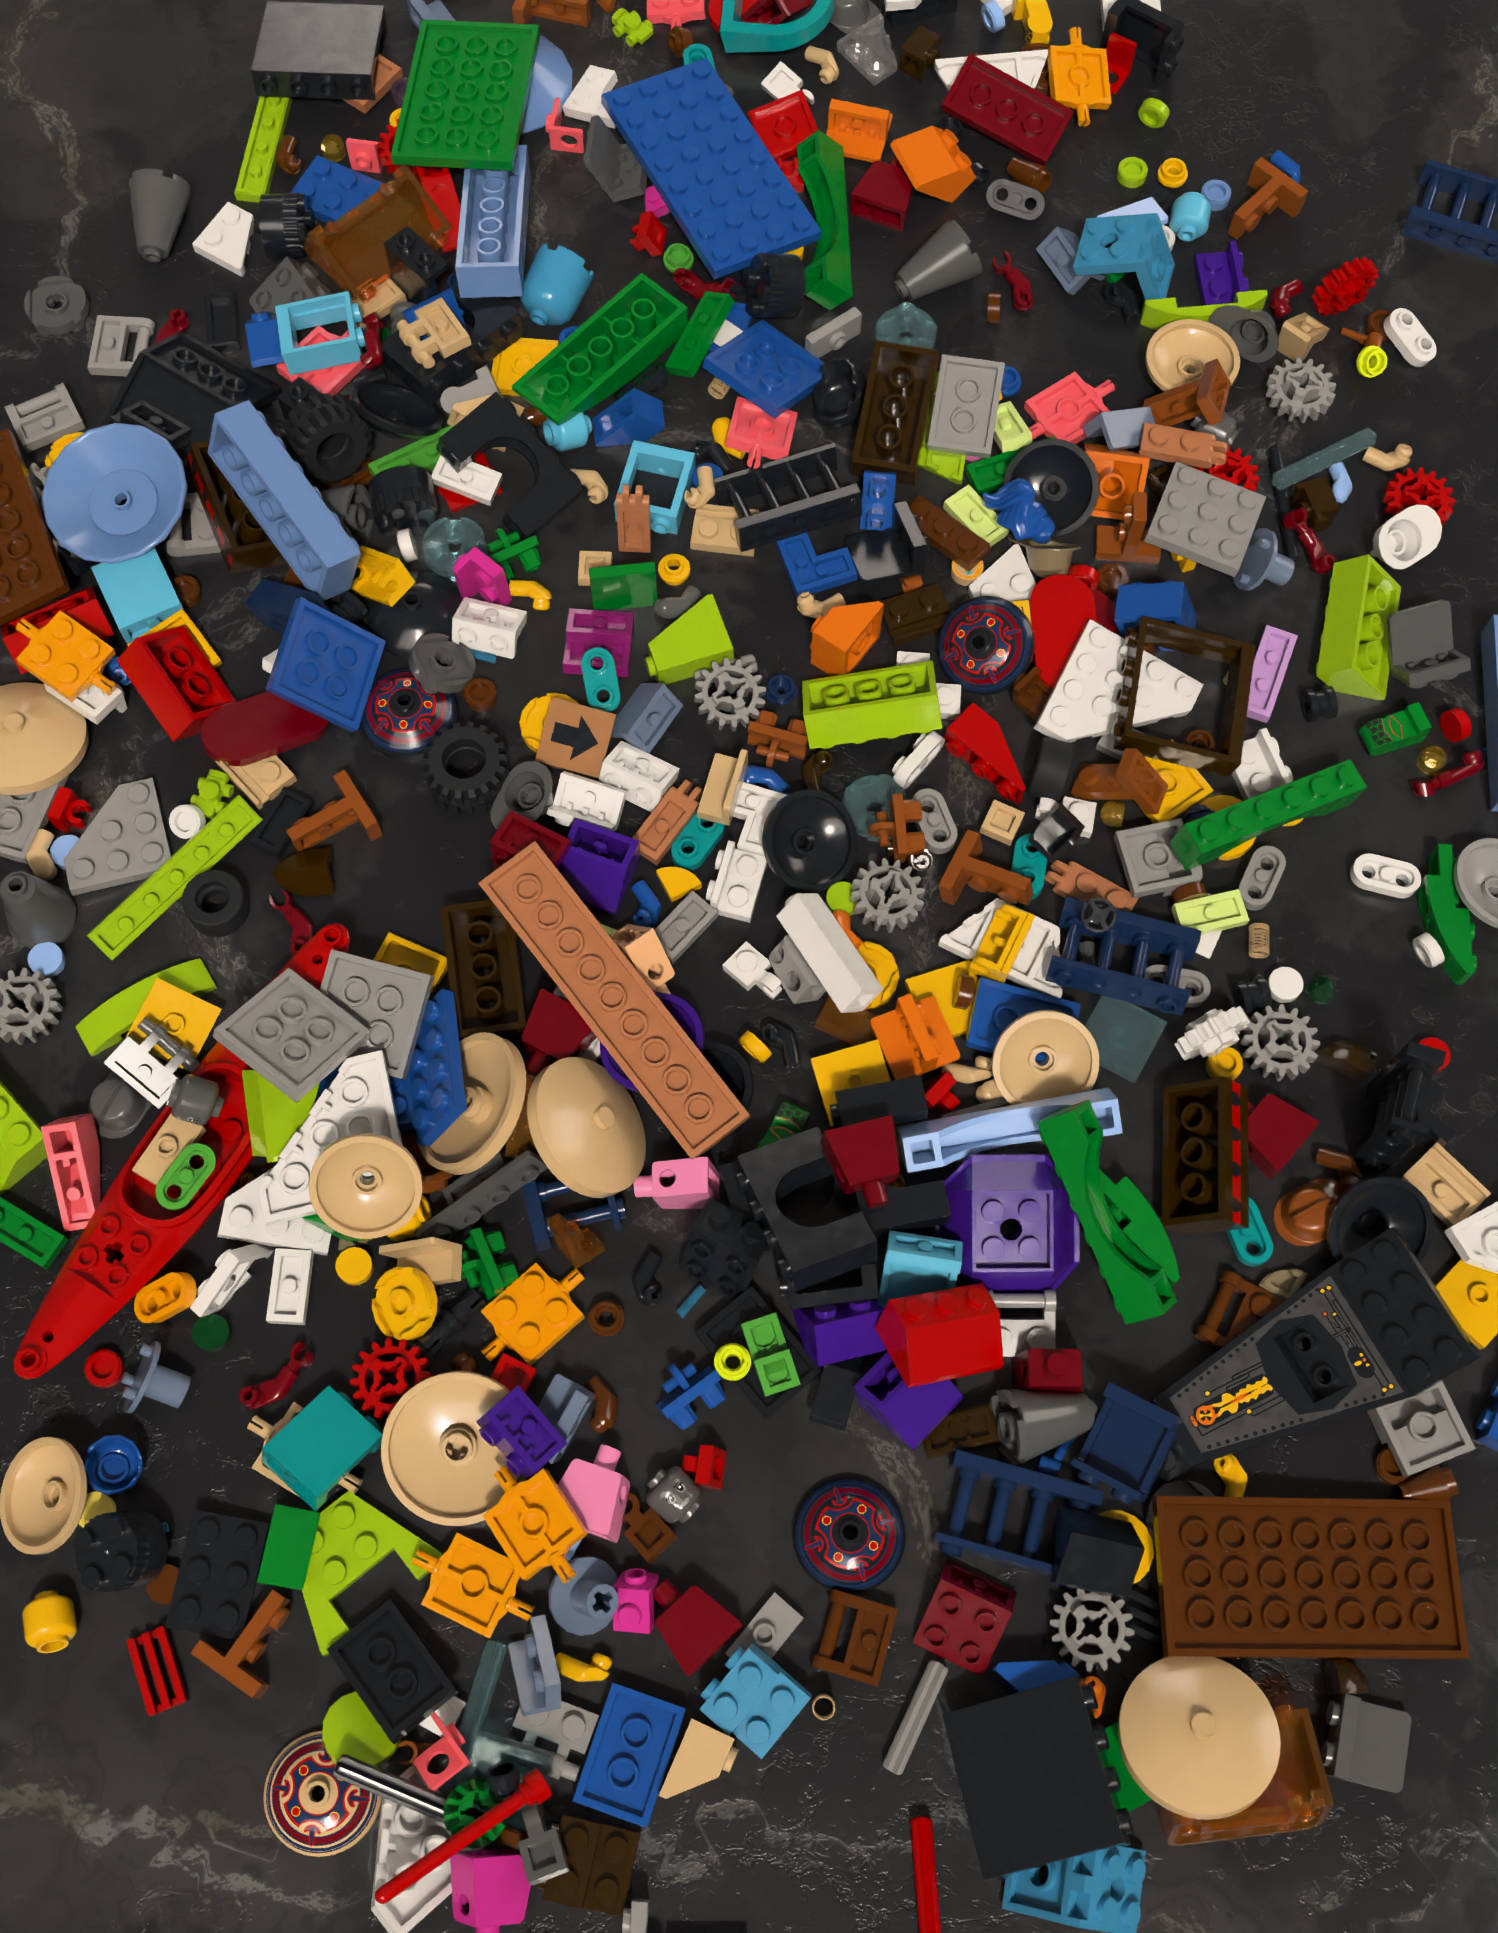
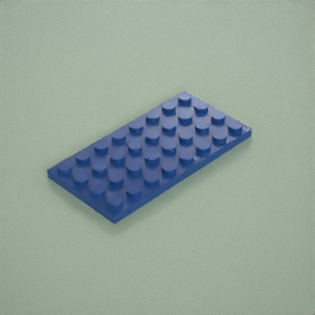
M707 58L601 95V104L714 280L749 267L756 254H784L821 239V229Z

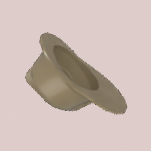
M1013 533L1008 535L1010 541L1026 547L1030 569L1042 578L1057 574L1067 575L1074 550L1081 549V545L1062 543L1052 539L1047 544H1040L1031 538L1017 540Z

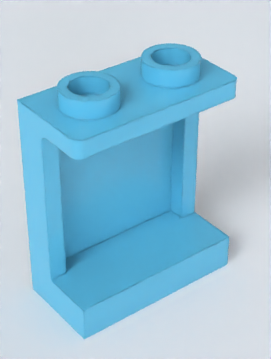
M155 547L141 557L114 564L101 562L91 567L127 645L183 608Z
M889 1230L877 1302L885 1309L890 1299L955 1288L957 1276L960 1274L962 1265L963 1242Z

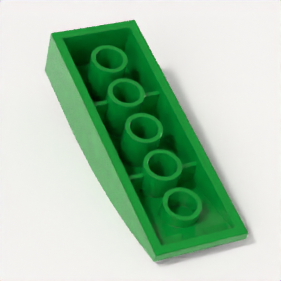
M641 273L512 385V390L559 426L571 420L577 414L584 413L622 388L680 338L687 326L688 307Z

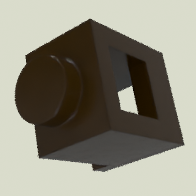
M921 25L900 47L898 69L922 83L926 78V70L929 67H934L935 59L940 57L941 37Z
M1326 476L1295 484L1289 498L1291 506L1296 505V510L1301 507L1306 509L1307 520L1305 523L1308 528L1311 527L1316 532L1330 527L1340 509Z

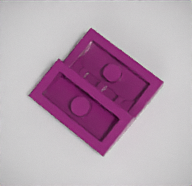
M569 608L566 626V645L562 663L563 673L582 674L581 660L583 655L589 649L599 647L606 649L614 658L617 676L628 677L634 612ZM600 658L594 659L591 664L592 668L595 670L601 669L603 667V660Z

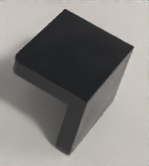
M1060 803L1037 824L1028 840L1047 860L1054 863L1077 842L1085 826Z

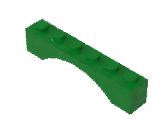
M817 130L797 145L798 170L812 200L816 223L822 231L821 239L817 241L815 254L810 264L804 268L805 295L828 310H832L853 296L843 146L820 130Z
M1351 759L1186 823L1171 839L1170 844L1187 871L1210 862L1244 842L1276 827L1306 817L1324 816L1347 807L1367 786Z
M1086 1100L1050 1113L1037 1122L1041 1140L1050 1151L1056 1174L1064 1183L1069 1195L1070 1206L1077 1213L1082 1224L1085 1240L1092 1247L1099 1263V1272L1103 1279L1107 1281L1113 1295L1116 1310L1121 1314L1125 1325L1164 1315L1177 1302V1299L1163 1268L1147 1258L1130 1242L1117 1225L1108 1208L1099 1172L1100 1146L1104 1133L1090 1101Z

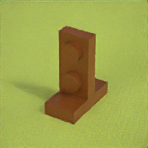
M515 0L512 6L513 23L529 24L533 15L588 27L591 20L589 0Z
M1261 157L1254 163L1247 183L1257 192L1234 213L1228 234L1238 240L1246 231L1249 233L1253 231L1261 217L1265 213L1271 214L1277 206L1294 218L1301 212L1308 190Z
M1218 359L1205 363L1202 378L1144 400L1143 407L1150 406L1155 423L1158 425L1172 426L1202 414L1209 425L1222 422L1231 382Z
M1146 492L1133 493L1130 505L1125 504L1123 522H1119L1118 526L1097 525L1095 531V560L1159 564L1161 548L1144 541L1148 532V528H1145L1147 522Z
M1126 748L1120 764H1082L1071 793L1076 799L1134 800L1146 814H1158L1168 785L1137 748Z
M345 770L333 776L343 799L329 802L322 808V811L309 818L304 817L297 820L291 828L286 830L297 852L310 849L357 821L371 842L383 836L376 818Z
M967 829L938 884L942 901L955 905L967 883L978 892L988 891L999 895L1001 899L1008 903L1016 904L1018 902L1028 906L1034 895L1031 879L978 860L983 852L980 834Z
M272 1589L227 1654L206 1640H199L191 1654L251 1698L261 1699L270 1685L245 1667L248 1663L254 1664L263 1654L267 1646L264 1640L272 1629L278 1630L289 1616L290 1610L287 1607L292 1600L281 1592Z

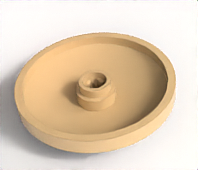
M23 682L0 686V794H29L60 782L79 765L86 753L89 743V730L85 717L47 692L44 684Z
M476 1033L459 1041L467 1109L430 1147L419 1145L423 1157L430 1165L449 1174L462 1175L471 1173L494 1158L512 1134L523 1107L526 1092V1070L523 1058L513 1043L493 1033Z
M581 1057L560 1059L540 1071L529 1090L527 1118L535 1147L549 1170L571 1190L592 1198L609 1197L631 1186L640 1175L644 1165L646 1139L640 1114L626 1088L618 1084L603 1066Z
M450 1371L421 1381L406 1392L396 1403L383 1430L381 1460L390 1488L400 1502L411 1512L436 1524L465 1526L484 1521L485 1519L482 1515L498 1504L505 1491L494 1477V1473L496 1471L501 1472L499 1469L506 1466L504 1462L505 1456L496 1446H490L482 1438L479 1432L480 1426L476 1421L510 1392L504 1385L479 1373ZM511 1472L517 1483L526 1481L521 1475L516 1476Z
M1166 1657L1145 1668L1134 1679L1120 1707L1117 1725L1118 1743L1127 1770L1147 1796L1165 1809L1176 1814L1203 1820L1221 1819L1235 1815L1247 1809L1259 1799L1276 1772L1280 1757L1281 1741L1278 1722L1271 1704L1262 1690L1249 1676L1221 1659L1215 1657Z

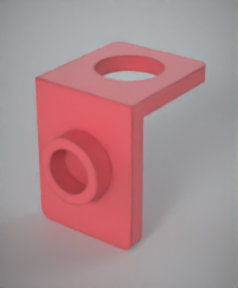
M555 98L552 114H547L545 124L546 133H549L551 150L584 153L583 130L561 127L562 112L560 98ZM564 135L572 136L577 140V143L567 144L562 141L561 137Z
M347 138L345 144L352 170L381 174L383 166L381 165L377 144L381 142Z
M436 1712L430 1716L444 1737L413 1761V1764L432 1791L438 1789L470 1763L460 1748L466 1741L453 1722L446 1727ZM438 1754H446L449 1757L447 1768L439 1774L430 1773L428 1770L430 1760Z

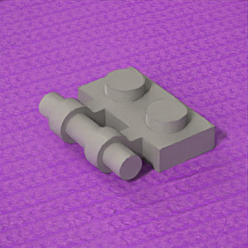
M561 1701V1708L528 1716L522 1715L519 1706L512 1726L526 1731L524 1740L520 1743L507 1738L502 1753L515 1758V1763L524 1767L531 1764L548 1771V1776L559 1780L560 1777H564L575 1782L581 1766L567 1761L571 1749L586 1754L600 1715ZM538 1737L559 1744L555 1756L534 1748Z

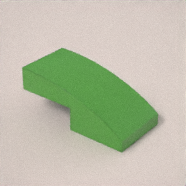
M776 1312L740 1323L764 1396L766 1397L801 1385Z

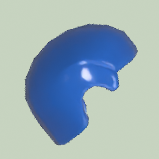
M106 1435L94 1442L87 1449L84 1461L88 1484L92 1489L105 1495L123 1494L134 1486L140 1477L143 1466L142 1454L134 1441L122 1435Z

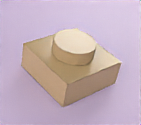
M580 551L578 585L590 586L589 568L612 566V552Z
M994 799L979 833L1011 846L1025 812Z

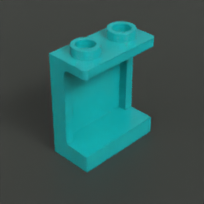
M328 1386L263 1446L261 1462L316 1512L327 1501L328 1492L370 1451L375 1453L380 1448L383 1434L381 1433L380 1426L374 1419L369 1416L363 1417L354 1409L352 1400L341 1391L337 1393Z

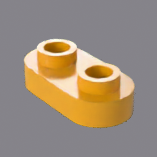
M171 1272L144 1286L136 1294L134 1300V1311L137 1318L143 1323H160L189 1308L193 1304L197 1293L194 1278L186 1272Z

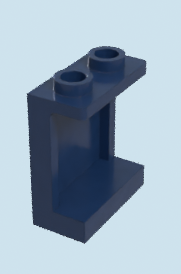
M1109 1382L1103 1393V1396L1107 1398L1078 1458L1073 1457L1070 1465L1079 1469L1077 1477L1094 1486H1097L1099 1481L1112 1486L1113 1489L1110 1494L1130 1505L1134 1499L1145 1502L1181 1427L1183 1419Z

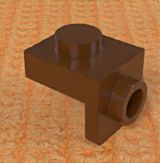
M1035 666L1028 674H1020L1013 683L1012 703L1037 722L1053 689L1041 681V670Z

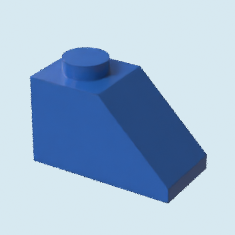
M269 311L250 314L251 319L246 320L245 330L252 368L283 363L276 315L270 316Z
M635 388L592 419L595 445L598 447L632 444L633 440L646 442L665 428L662 401Z
M1055 1660L999 1662L990 1669L1014 1693L1074 1676L1080 1677L1065 1661L1058 1664Z

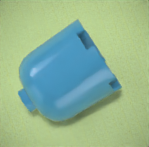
M547 244L541 245L524 279L523 296H520L521 304L529 314L530 319L541 326L546 324L561 326L570 321L594 280V272L592 270L587 271L583 267L585 260L563 246L558 245L556 250L548 249Z

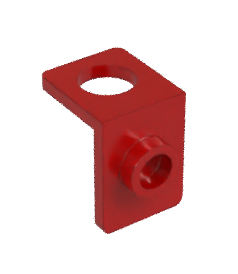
M1114 32L1109 35L1106 53L1108 73H1113L1118 78L1117 82L1110 84V93L1116 95L1131 73L1137 43Z

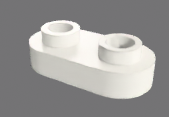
M1398 308L1386 317L1384 321L1385 333L1409 364L1415 367H1422L1435 357L1436 344L1411 311L1405 308Z
M935 731L929 734H922L913 746L914 751L907 758L902 756L892 769V772L895 774L893 781L903 789L908 788L937 756L945 743V739Z
M1368 853L1359 856L1350 869L1351 880L1357 887L1396 898L1412 896L1421 884V874L1414 865ZM1362 871H1368L1372 878L1365 877ZM1396 879L1402 880L1405 886H1399L1396 883Z

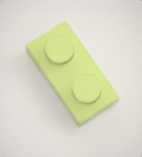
M1011 401L998 405L993 439L1002 453L1016 451L1033 443L1031 431Z
M969 484L944 501L943 509L952 518L990 543L991 547L1009 534V529L997 524L995 518L997 514L985 507L983 499Z
M1239 889L1175 903L1171 908L1177 925L1202 931L1201 935L1243 926L1249 922Z

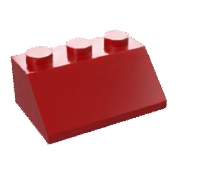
M92 586L1 625L2 639L21 675L28 671L17 663L16 658L30 642L28 637L16 630L18 622L21 624L20 620L23 618L36 628L41 629L61 610L105 643L110 640L109 636L113 635L114 632Z
M184 625L135 638L117 660L173 742L199 734L204 720L210 713L237 702Z
M983 1283L890 1299L875 1326L880 1339L907 1388L998 1370L1004 1365L1000 1311Z

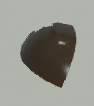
M331 847L298 852L285 858L273 871L277 882L291 893L314 897L335 894L336 882L335 879L332 880L329 870V864H334Z
M1348 1040L1330 1041L1318 1047L1315 1051L1318 1055L1315 1060L1316 1062L1359 1084L1371 1074L1376 1063L1374 1059L1377 1056L1376 1052Z
M1345 1658L1321 1659L1325 1695L1371 1693L1366 1677L1355 1664Z

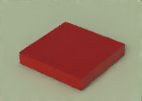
M803 90L747 112L752 127L775 161L778 158H781L783 161L797 155V145L818 130Z

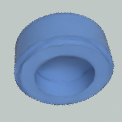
M1210 180L1203 185L1200 194L1211 204V211H1220L1229 204L1231 188L1224 181Z

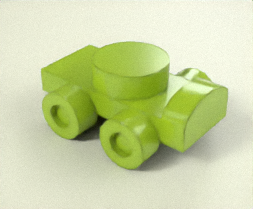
M620 8L612 16V23L615 25L612 28L614 35L620 38L625 33L628 34L625 37V41L630 47H633L637 42L643 44L653 35L652 23L649 20L642 22L635 10L629 13L626 9Z
M210 769L207 778H199L197 788L200 795L193 794L190 804L199 807L205 817L212 819L215 813L217 814L227 805V803L221 801L222 796L231 798L234 793V785L228 784L229 775Z

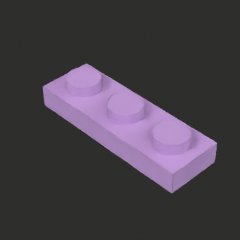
M1266 625L1254 657L1247 717L1267 723L1270 719L1298 635Z

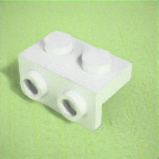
M563 771L560 775L553 805L548 807L547 815L555 817V822L564 826L572 827L575 818L614 832L618 829L628 791Z

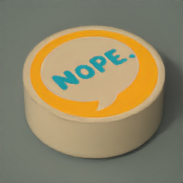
M981 560L969 572L952 561L951 576L953 580L960 585L969 586L983 574V561Z

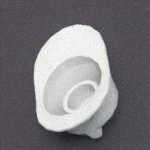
M1416 504L1404 509L1376 530L1373 537V550L1370 552L1371 556L1378 557L1379 560L1393 569L1402 570L1411 566L1437 547L1442 533L1440 517L1427 505Z

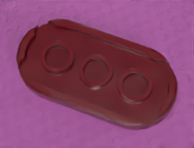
M264 692L221 707L210 713L201 727V741L205 752L213 760L219 763L220 760L228 762L229 766H246L319 739L327 731V726L330 722L274 694Z

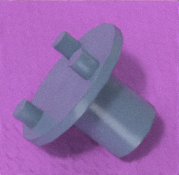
M1259 528L1253 532L1237 575L1233 577L1234 584L1243 591L1252 590L1259 586L1263 580L1278 586H1283L1290 580L1294 572L1295 563L1293 559L1277 553L1278 540L1275 532L1268 528Z
M153 1341L150 1346L142 1343L138 1354L143 1355V1358L135 1374L132 1375L127 1372L123 1374L121 1383L129 1385L124 1388L122 1397L126 1398L124 1412L132 1413L143 1396L175 1408L181 1405L189 1388L191 1377L157 1364L161 1343Z
M591 1556L576 1557L569 1561L570 1566L576 1572L574 1578H570L569 1582L563 1584L557 1573L553 1577L549 1589V1609L554 1621L565 1631L579 1636L591 1635L607 1627L613 1619V1614L618 1607V1595L612 1586L618 1577L615 1571L603 1560Z

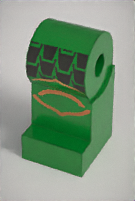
M1417 702L1406 706L1403 711L1365 724L1358 733L1369 754L1377 756L1423 742L1432 726L1420 703Z
M784 1101L764 1139L761 1140L757 1148L803 1132L811 1113Z

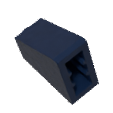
M267 579L261 580L245 602V605L263 625L282 635L284 634L294 601L297 598L303 597L331 612L317 593Z

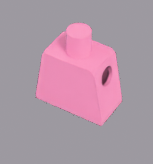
M697 1157L693 1160L687 1158L657 1161L652 1164V1175L638 1176L636 1178L634 1194L636 1198L652 1197L662 1209H703L709 1198L720 1202V1173L708 1157Z
M601 1444L593 1464L577 1458L572 1460L558 1486L589 1534L617 1543L628 1499L630 1481L622 1474L615 1472L621 1452Z

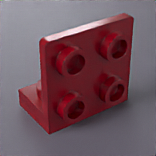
M511 810L490 840L493 870L498 869L534 841L553 865L558 868L571 848V840Z
M947 1559L941 1571L935 1592L915 1633L913 1643L981 1676L984 1674L1012 1615L1017 1592Z

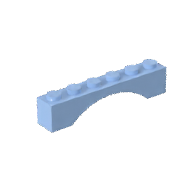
M1102 1088L897 1126L902 1160L907 1172L910 1173L943 1167L970 1154L998 1147L1042 1141L1037 1122L1054 1111L1089 1100L1104 1133L1103 1137L1120 1134L1123 1132L1118 1098L1109 1088Z

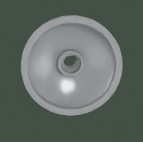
M1484 838L1472 842L1461 851L1454 864L1453 876L1457 892L1466 907L1483 922L1498 928V839Z

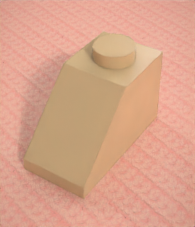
M691 1719L658 1796L667 1799L718 1778L722 1770L729 1773L739 1751L732 1747L735 1739Z

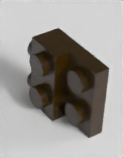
M563 1814L561 1823L553 1821L551 1829L556 1827L559 1831L570 1871L538 1883V1888L545 1890L542 1900L622 1917L641 1832Z

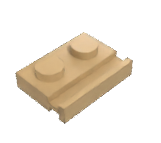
M705 504L702 508L696 509L690 542L691 550L754 557L755 548L741 552L737 545L734 520L739 519L734 507ZM749 509L752 515L760 513V510Z
M276 755L238 767L229 766L228 762L221 760L220 763L215 761L217 766L229 775L230 780L258 810L263 808L262 805L268 800L272 801L277 797L283 787L288 788L297 781L295 775Z
M1438 1142L1401 1177V1179L1411 1183L1423 1193L1430 1204L1432 1212L1449 1228L1468 1218L1491 1194Z

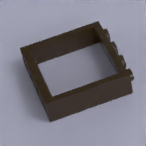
M1141 616L1133 628H1128L1124 640V645L1128 646V653L1120 667V675L1124 676L1123 686L1121 685L1118 689L1115 704L1119 706V713L1114 718L1111 728V735L1115 736L1113 749L1124 751L1126 748H1137L1145 757L1229 777L1241 765L1256 645ZM1144 643L1230 664L1218 753L1132 731Z

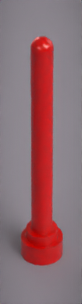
M534 1768L522 1776L523 1782L517 1785L518 1790L379 1887L375 1892L376 1901L380 1904L388 1903L527 1804L530 1807L536 1803L539 1806L552 1796V1792L539 1770Z

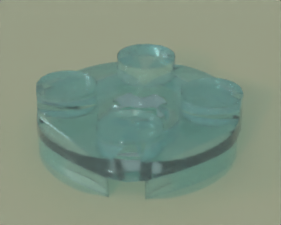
M903 302L898 307L886 311L876 323V340L934 349L937 325L929 314L916 308L910 302ZM906 331L911 333L912 338L907 336L901 338L899 336L901 332Z
M449 517L441 518L431 524L424 533L422 548L426 564L433 572L447 577L450 581L456 582L452 569L457 559L462 554L468 553L474 546L488 556L482 528L475 521L467 517H460V520H450ZM451 543L453 545L462 544L461 549L457 552H450L448 545Z
M890 775L865 776L857 779L845 789L842 804L853 819L856 833L862 837H867L868 841L879 842V837L871 836L868 832V826L877 823L875 812L867 811L866 809L870 806V803H880L883 806L880 811L887 812V822H890L888 804L892 801V794L903 793V800H908L903 788Z

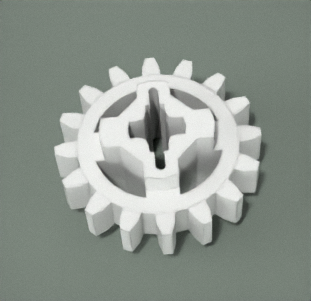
M1241 1006L1237 1008L1232 1007L1226 1012L1222 1009L1217 1011L1215 1008L1189 1023L1185 1027L1187 1030L1184 1033L1185 1036L1179 1038L1174 1045L1184 1060L1194 1059L1199 1054L1203 1058L1206 1056L1211 1058L1239 1041L1238 1034H1240L1241 1030L1248 1027L1247 1025L1250 1023V1020Z

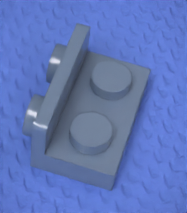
M546 1615L530 1617V1634H525L524 1640L508 1644V1652L523 1716L561 1708V1681Z

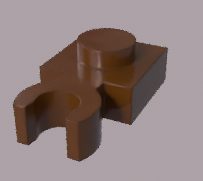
M628 1493L627 1498L632 1502L633 1508L629 1513L623 1514L622 1523L630 1524L631 1526L623 1534L643 1558L651 1564L678 1537L652 1508L643 1514L641 1501L634 1494Z

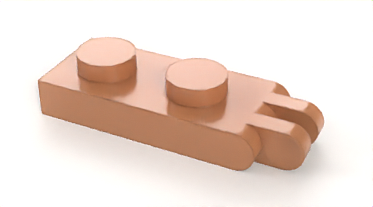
M1145 422L1138 454L1155 460L1172 463L1177 461L1189 466L1210 468L1212 464L1224 465L1226 463L1225 453H1227L1228 444L1216 441V436L1213 434Z
M623 484L622 493H617L616 495L619 551L651 553L650 495H643V485H636L635 494H630V485Z
M687 779L684 780L678 789L672 786L633 836V839L639 840L641 856L655 865L659 864L671 848L673 842L694 814L697 813L699 807L698 800L703 793V789L697 786L688 796L687 793L691 789L692 783Z
M1056 860L1051 865L1053 871H1047L1045 875V880L1054 885L1053 891L1065 899L1067 896L1087 902L1093 898H1104L1110 901L1115 909L1131 913L1139 898L1132 899L1131 892L1073 861H1069L1066 865Z

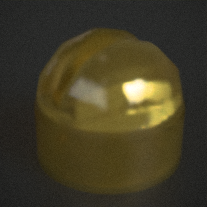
M328 134L321 141V151L324 158L338 162L345 157L346 148L341 137L336 134Z
M1428 746L1419 754L1417 765L1426 774H1437L1445 766L1447 754L1439 746Z
M1109 801L1105 803L1100 812L1103 823L1110 827L1121 829L1126 802Z

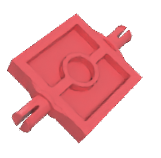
M647 0V20L652 24H669L672 30L673 27H682L683 23L691 20L706 19L705 0Z
M317 326L298 345L303 347L349 337V331L347 330L342 336H338ZM361 361L290 375L285 362L276 365L278 373L291 383L300 377L320 393H329L331 397L336 395L365 367Z
M1073 372L1025 401L1024 409L1035 421V424L1029 427L1032 433V440L1042 434L1074 444L1085 439L1086 435L1083 426L1101 412H1109L1102 398L1115 391L1113 382L1111 383V380L1107 379L1094 388L1085 383L1076 372Z
M737 396L725 447L749 453L747 465L751 468L753 460H755L753 469L760 466L761 457L771 460L788 457L798 412L787 410L777 418H773L748 399Z

